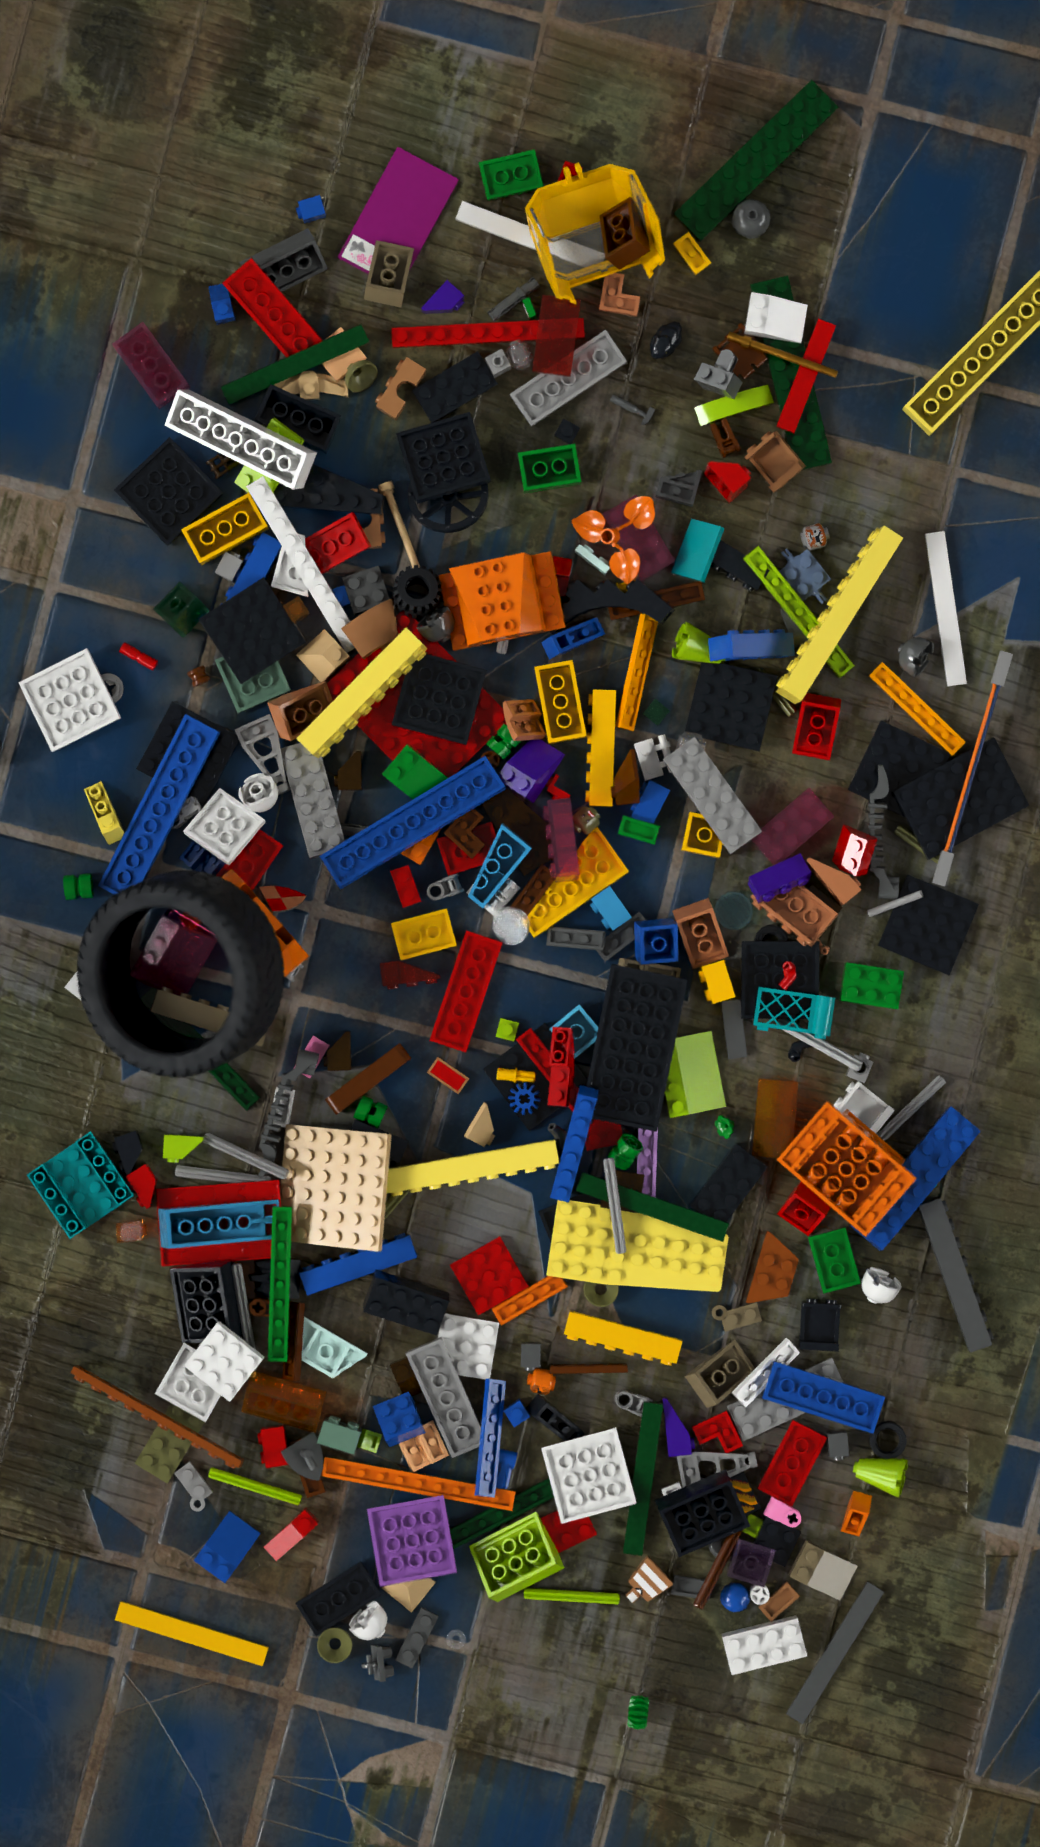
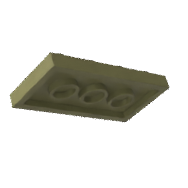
M170 1404L165 1412V1415L199 1433L205 1423L173 1404ZM157 1426L134 1464L168 1484L192 1442L186 1438L185 1440L179 1439L174 1435V1431L170 1429L166 1431Z

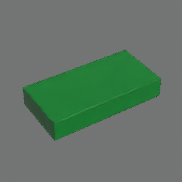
M623 815L618 834L655 845L660 826Z

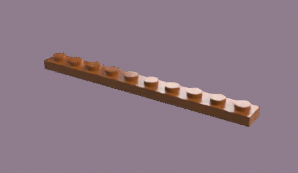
M76 1365L73 1367L71 1374L75 1375L74 1379L81 1383L86 1381L91 1384L93 1390L99 1393L101 1391L107 1393V1397L112 1401L118 1402L119 1400L125 1404L124 1407L133 1412L137 1410L142 1413L141 1417L148 1421L153 1419L158 1422L157 1426L166 1431L168 1429L174 1431V1435L179 1439L185 1440L186 1438L192 1442L191 1445L200 1450L204 1448L209 1451L208 1455L215 1459L220 1457L225 1460L227 1466L233 1469L235 1467H242L245 1459L81 1366Z

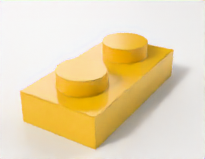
M689 232L673 243L695 276L711 265L710 260Z

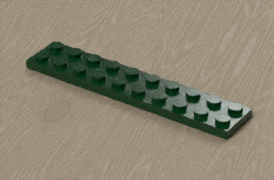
M811 80L674 213V216L701 242L738 204L747 198L838 109V106Z
M788 276L750 284L751 292L794 301ZM762 337L763 343L801 358L805 354L803 337L801 343ZM766 353L781 415L800 365ZM813 384L795 433L784 430L787 444L806 465L803 470L832 464Z

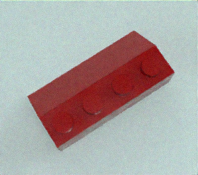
M710 461L704 473L728 503L740 495L747 488L751 480L749 470L744 465L741 467L738 463Z

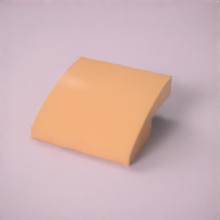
M340 327V328L337 329L334 333H332L328 338H330V337H332V336H334V335H336V334H339V333L343 332L344 330ZM357 347L321 364L338 383L346 376L347 368L350 364L366 360L367 357Z
M433 1420L423 1424L426 1433L399 1443L411 1472H415L449 1456Z

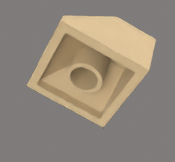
M325 629L296 654L320 682L327 680L350 659L346 651Z
M483 1102L464 1137L485 1147L486 1144L490 1146L495 1135L492 1134L494 1128L488 1104Z
M432 1578L383 1586L382 1589L412 1613L436 1581Z

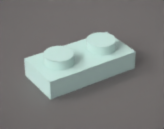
M579 544L575 549V553L606 575L610 570L609 562L601 556L597 558L593 555L594 551L586 544L584 546Z

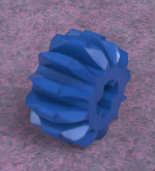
M527 1082L523 1084L524 1089H521L518 1083L516 1084L518 1092L512 1088L510 1090L516 1095L508 1096L510 1100L515 1099V1102L510 1103L509 1106L513 1107L517 1104L514 1110L515 1113L522 1108L521 1113L525 1115V1109L528 1108L529 1113L532 1114L533 1111L530 1106L538 1109L539 1106L533 1102L541 1101V1098H534L540 1092L539 1090L531 1092L535 1087L533 1084L528 1090ZM528 1094L530 1101L528 1103H520L521 1099H519V1096Z

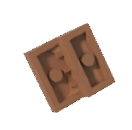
M534 699L503 702L506 724L513 741L543 739L546 736V732L538 720L542 713Z

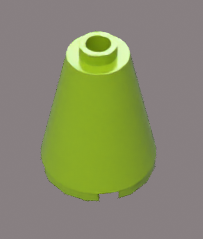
M689 622L681 625L675 638V642H677L676 648H672V658L720 664L721 661H725L723 659L710 662L708 638H712L711 636Z
M860 1458L859 1462L855 1461L853 1473H856V1478L895 1497H899L905 1483L906 1476L904 1470L908 1468V1460Z

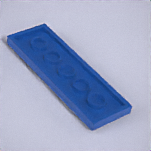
M777 1361L773 1362L762 1396L765 1400L874 1434L885 1400L883 1395Z

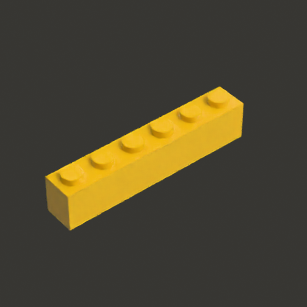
M593 689V693L589 694L588 706H592V713H588V725H591V733H587V744H591V752H587V763H590V771H586V783H590V788L586 790L585 802H589V806L612 807L613 798L611 797L610 787L613 786L616 690Z
M569 1310L564 1329L567 1339L578 1341V1338L584 1339L586 1344L597 1346V1343L603 1344L605 1349L612 1351L619 1348L623 1350L624 1354L631 1356L638 1353L642 1355L643 1359L653 1361V1358L661 1360L660 1363L672 1366V1363L677 1364L682 1340L571 1310Z

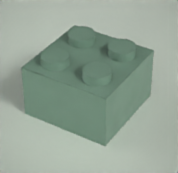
M330 1415L329 1418L325 1417L317 1443L354 1455L362 1428L356 1422L348 1421L347 1424L341 1422V1418Z

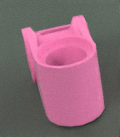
M771 1496L763 1514L789 1527L798 1526L801 1523L800 1512ZM795 1513L798 1520H793L792 1523L789 1522V1517L787 1516Z

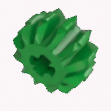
M638 1695L630 1698L628 1727L638 1730L647 1727L648 1698Z

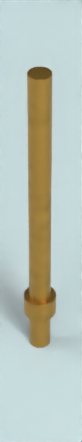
M729 332L727 339L740 343L745 348L751 347L825 375L837 377V370L757 342L747 335L741 336Z

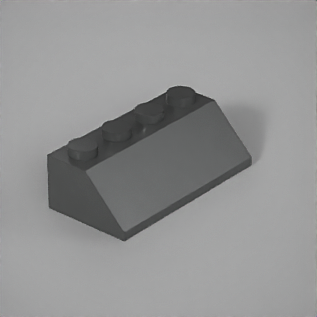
M309 228L251 256L281 292L328 269ZM251 257L239 262L240 265L242 266Z

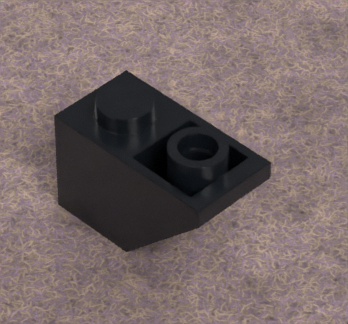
M138 1130L114 1138L115 1142L112 1143L115 1153H119L121 1158L118 1161L122 1172L125 1171L126 1175L132 1173L144 1149Z

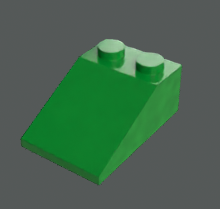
M409 744L402 749L382 773L383 776L412 799L448 779L445 774Z

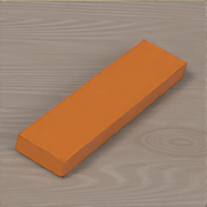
M546 1276L493 1307L492 1311L502 1326L567 1288L568 1285L564 1278Z

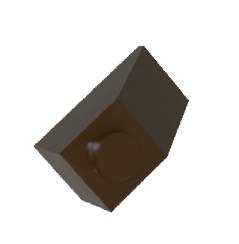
M356 751L338 770V775H334V786L338 787L339 791H362L361 751Z
M351 1031L345 1032L327 1051V1055H324V1067H328V1071L352 1070Z
M407 1356L390 1363L391 1370L402 1394L409 1392L411 1396L422 1392Z

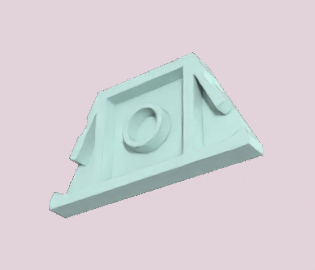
M304 1316L301 1360L334 1378L367 1356V1352Z

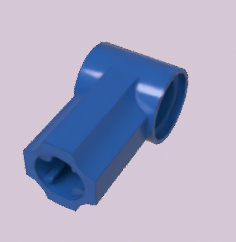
M500 1448L497 1488H508L517 1452Z

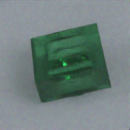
M654 699L643 715L658 726L670 710Z

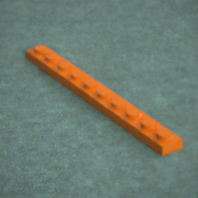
M326 1456L321 1475L323 1477L433 1497L444 1495V1499L509 1511L513 1510L516 1491L496 1488L495 1498L475 1496L476 1484Z

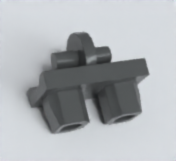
M377 1644L371 1645V1654L366 1655L367 1662L361 1663L362 1668H368V1675L374 1674V1679L379 1680V1682H384L386 1678L394 1676L393 1665H384L383 1660L392 1657L391 1647Z

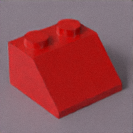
M843 825L832 861L840 870L851 875H866L878 838Z
M800 1181L777 1215L809 1236L824 1219L831 1207Z

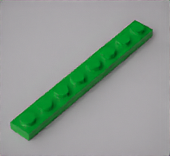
M292 1206L272 1207L268 1361L287 1362Z

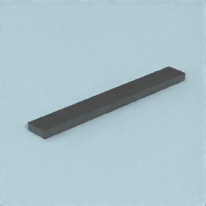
M868 1581L866 1582L787 1710L786 1714L801 1724L805 1722L882 1597L883 1590Z

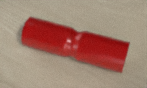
M126 642L123 643L119 650L120 653L132 660H136L139 664L152 671L158 664V660L140 652V650Z

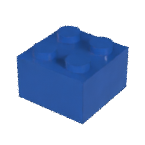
M672 918L634 921L635 959L641 965L678 961V924Z
M409 1392L373 1406L385 1441L389 1447L426 1433L414 1400Z

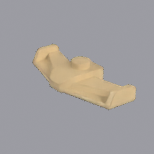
M303 371L299 375L274 384V386L294 395L300 394V397L305 400H319V392L349 398L345 378H342L337 383L331 375L315 373L314 371Z

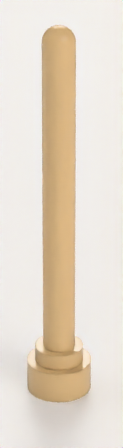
M393 482L382 483L378 485L379 491L386 496L412 568H414V565H418V568H420L393 496V489L395 488Z

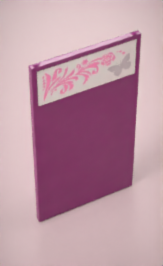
M397 146L337 258L369 274L375 243L378 240L414 248L410 265L411 269L459 179Z

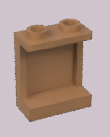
M769 431L761 437L762 442L758 446L754 444L747 450L748 454L745 456V459H749L770 484L769 488L775 493L803 470L806 465L777 431L773 433Z

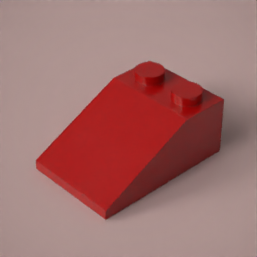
M806 693L801 702L792 754L830 760L840 713L841 699Z

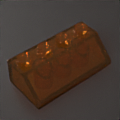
M758 1078L752 1156L779 1158L794 1140L799 1082Z
M254 1371L248 1382L241 1412L316 1433L327 1392Z

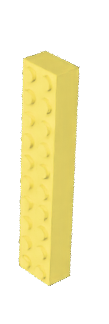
M1040 270L903 407L902 410L928 436L1040 326Z
M885 525L871 532L867 539L869 543L862 547L857 555L859 559L852 563L847 570V573H849L848 577L846 576L845 579H842L837 586L838 593L836 592L835 595H832L827 602L828 609L822 611L816 621L819 624L811 628L806 636L809 638L808 641H805L804 644L802 643L796 652L798 657L791 660L786 670H788V673L781 676L776 686L778 689L776 692L794 704L802 701L903 537Z
M553 1139L389 1168L387 1194L391 1193V1197L403 1195L405 1190L415 1193L422 1191V1187L428 1186L429 1190L441 1188V1184L448 1183L449 1186L460 1185L462 1180H467L468 1183L478 1182L479 1177L485 1176L487 1180L499 1177L498 1174L506 1173V1176L517 1175L519 1170H525V1173L537 1171L536 1167L544 1166V1170L556 1168L555 1164H559L556 1142Z

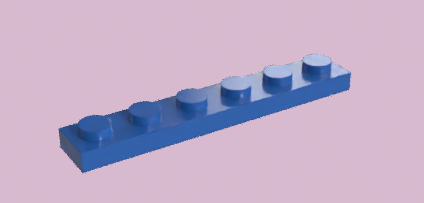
M485 1380L475 1496L495 1498L506 1387V1381Z

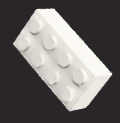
M796 1615L721 1634L732 1675L807 1657Z

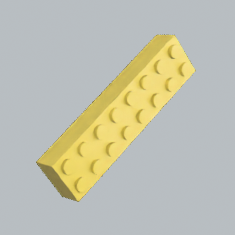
M405 628L296 739L312 755L317 758L321 756L324 758L331 751L330 747L334 743L338 744L344 738L343 734L348 729L352 730L358 724L357 720L362 715L365 716L371 711L372 708L370 706L375 701L377 703L381 701L385 696L384 692L389 687L392 689L399 682L398 678L402 674L406 675L413 668L412 664L416 660L420 661L426 655L425 651L428 648Z

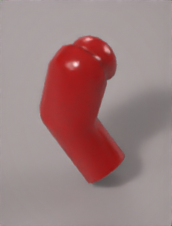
M790 961L784 962V978L778 984L785 991L797 977L795 965Z

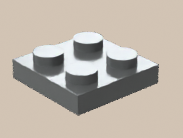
M379 566L342 577L354 615L365 612L389 600Z

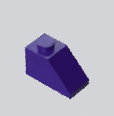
M446 280L423 305L421 311L424 314L452 313L454 309L458 311L465 303L463 301L464 294Z

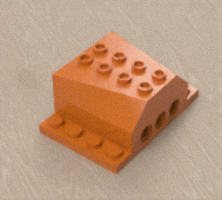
M551 551L535 555L519 553L449 568L450 573L439 575V580L442 584L444 606H448L455 619V628L450 634L453 651L566 628Z
M829 1101L822 1106L777 1159L779 1163L865 1237L917 1179L915 1175L902 1165L906 1160L848 1109L841 1113Z

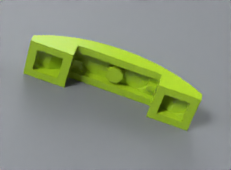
M764 385L738 392L735 399L725 396L695 407L700 426L751 409L774 404L769 386Z

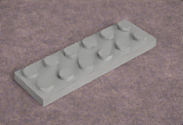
M604 330L519 387L510 396L532 427L626 364L627 360L608 332Z
M695 737L663 759L729 854H732L762 832Z
M301 743L281 748L308 855L310 859L320 857L344 842L345 839L322 756L320 758L315 757Z
M442 1337L407 1351L406 1356L451 1457L454 1458L479 1447L481 1425Z
M832 1357L805 1369V1371L844 1383ZM764 1390L747 1407L743 1406L739 1400L727 1405L742 1441H746L806 1412L763 1399Z

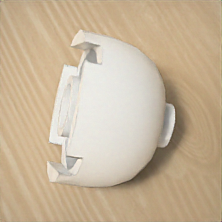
M264 773L254 774L246 778L243 787L239 788L238 796L241 802L253 812L261 813L271 809L278 799V788L271 776H265Z
M875 1267L866 1270L862 1279V1290L871 1303H889L899 1293L902 1287L901 1283L895 1277L893 1280L887 1277L889 1275L888 1272Z
M371 1601L366 1604L367 1608L364 1611L359 1609L349 1623L351 1627L349 1630L359 1639L372 1640L376 1637L380 1638L385 1633L387 1615L376 1601Z

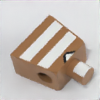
M646 1555L628 1580L633 1588L626 1594V1597L632 1603L636 1602L641 1596L649 1602L671 1587L673 1581Z

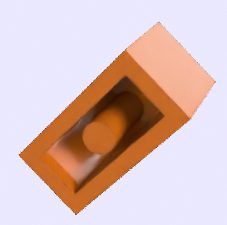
M853 1491L847 1506L841 1532L860 1536L869 1515L871 1495Z

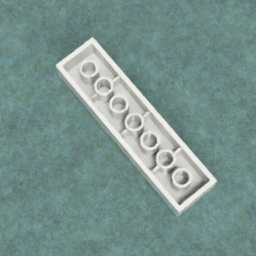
M189 389L177 390L165 426L292 489L304 488L317 452Z

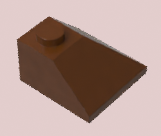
M630 749L614 777V786L610 787L611 797L615 798L616 805L639 803V775L634 749Z

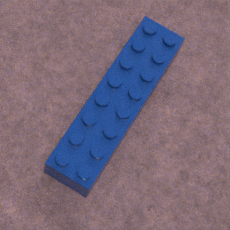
M952 1106L948 1107L902 1164L917 1179L866 1237L855 1227L850 1226L879 1251H882L981 1131Z

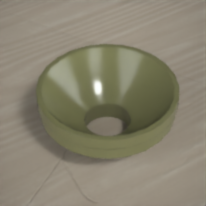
M361 360L350 364L347 368L345 384L352 392L366 390L377 377V367L368 360Z
M585 1281L583 1287L584 1295L592 1305L605 1307L616 1300L619 1292L618 1285L605 1284L607 1287L606 1292L599 1295L595 1292V1286L598 1283Z
M338 1627L328 1628L319 1636L317 1650L325 1661L340 1663L350 1655L352 1640L345 1630ZM332 1638H338L341 1641V1646L338 1649L330 1647L329 1642Z

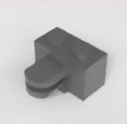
M728 349L722 350L714 366L705 363L701 364L694 380L703 389L735 399L743 383L732 373L738 361L737 356Z

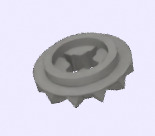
M102 674L101 677L104 683L106 682L109 686L116 685L111 690L113 695L111 697L114 703L122 698L124 691L123 682L114 674Z

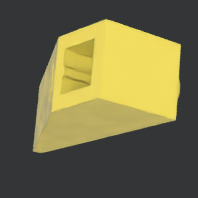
M102 781L85 788L84 791L107 843L111 845L121 840L125 832Z

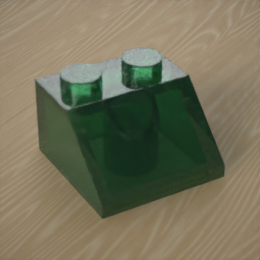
M180 581L153 608L182 638L191 632L199 622L198 619L210 611Z

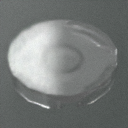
M505 907L495 914L492 925L496 937L501 942L507 945H516L528 937L530 922L522 910Z

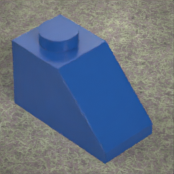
M223 284L209 286L216 324L236 321L230 292Z

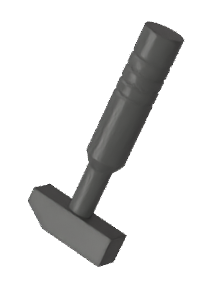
M614 394L610 399L611 402L631 413L644 417L641 423L643 426L649 423L655 412V409L650 407L647 413L639 410L637 406Z

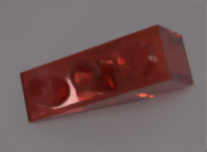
M401 961L380 963L382 984L387 986L388 990L399 988V984L406 983L407 987L418 986L419 981L432 984L437 983V979H441V976Z

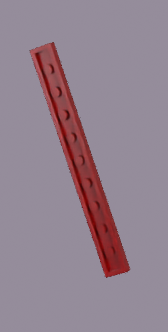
M584 318L391 328L392 348L585 338Z

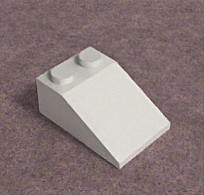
M751 292L744 334L801 343L808 305L772 295Z

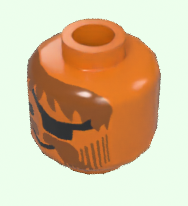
M536 1368L533 1373L528 1374L527 1385H530L531 1392L548 1395L550 1391H554L556 1376L550 1374V1370Z

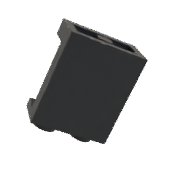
M806 1298V1302L801 1301L799 1349L839 1352L841 1304H837V1300L826 1299L825 1303L818 1302V1299Z

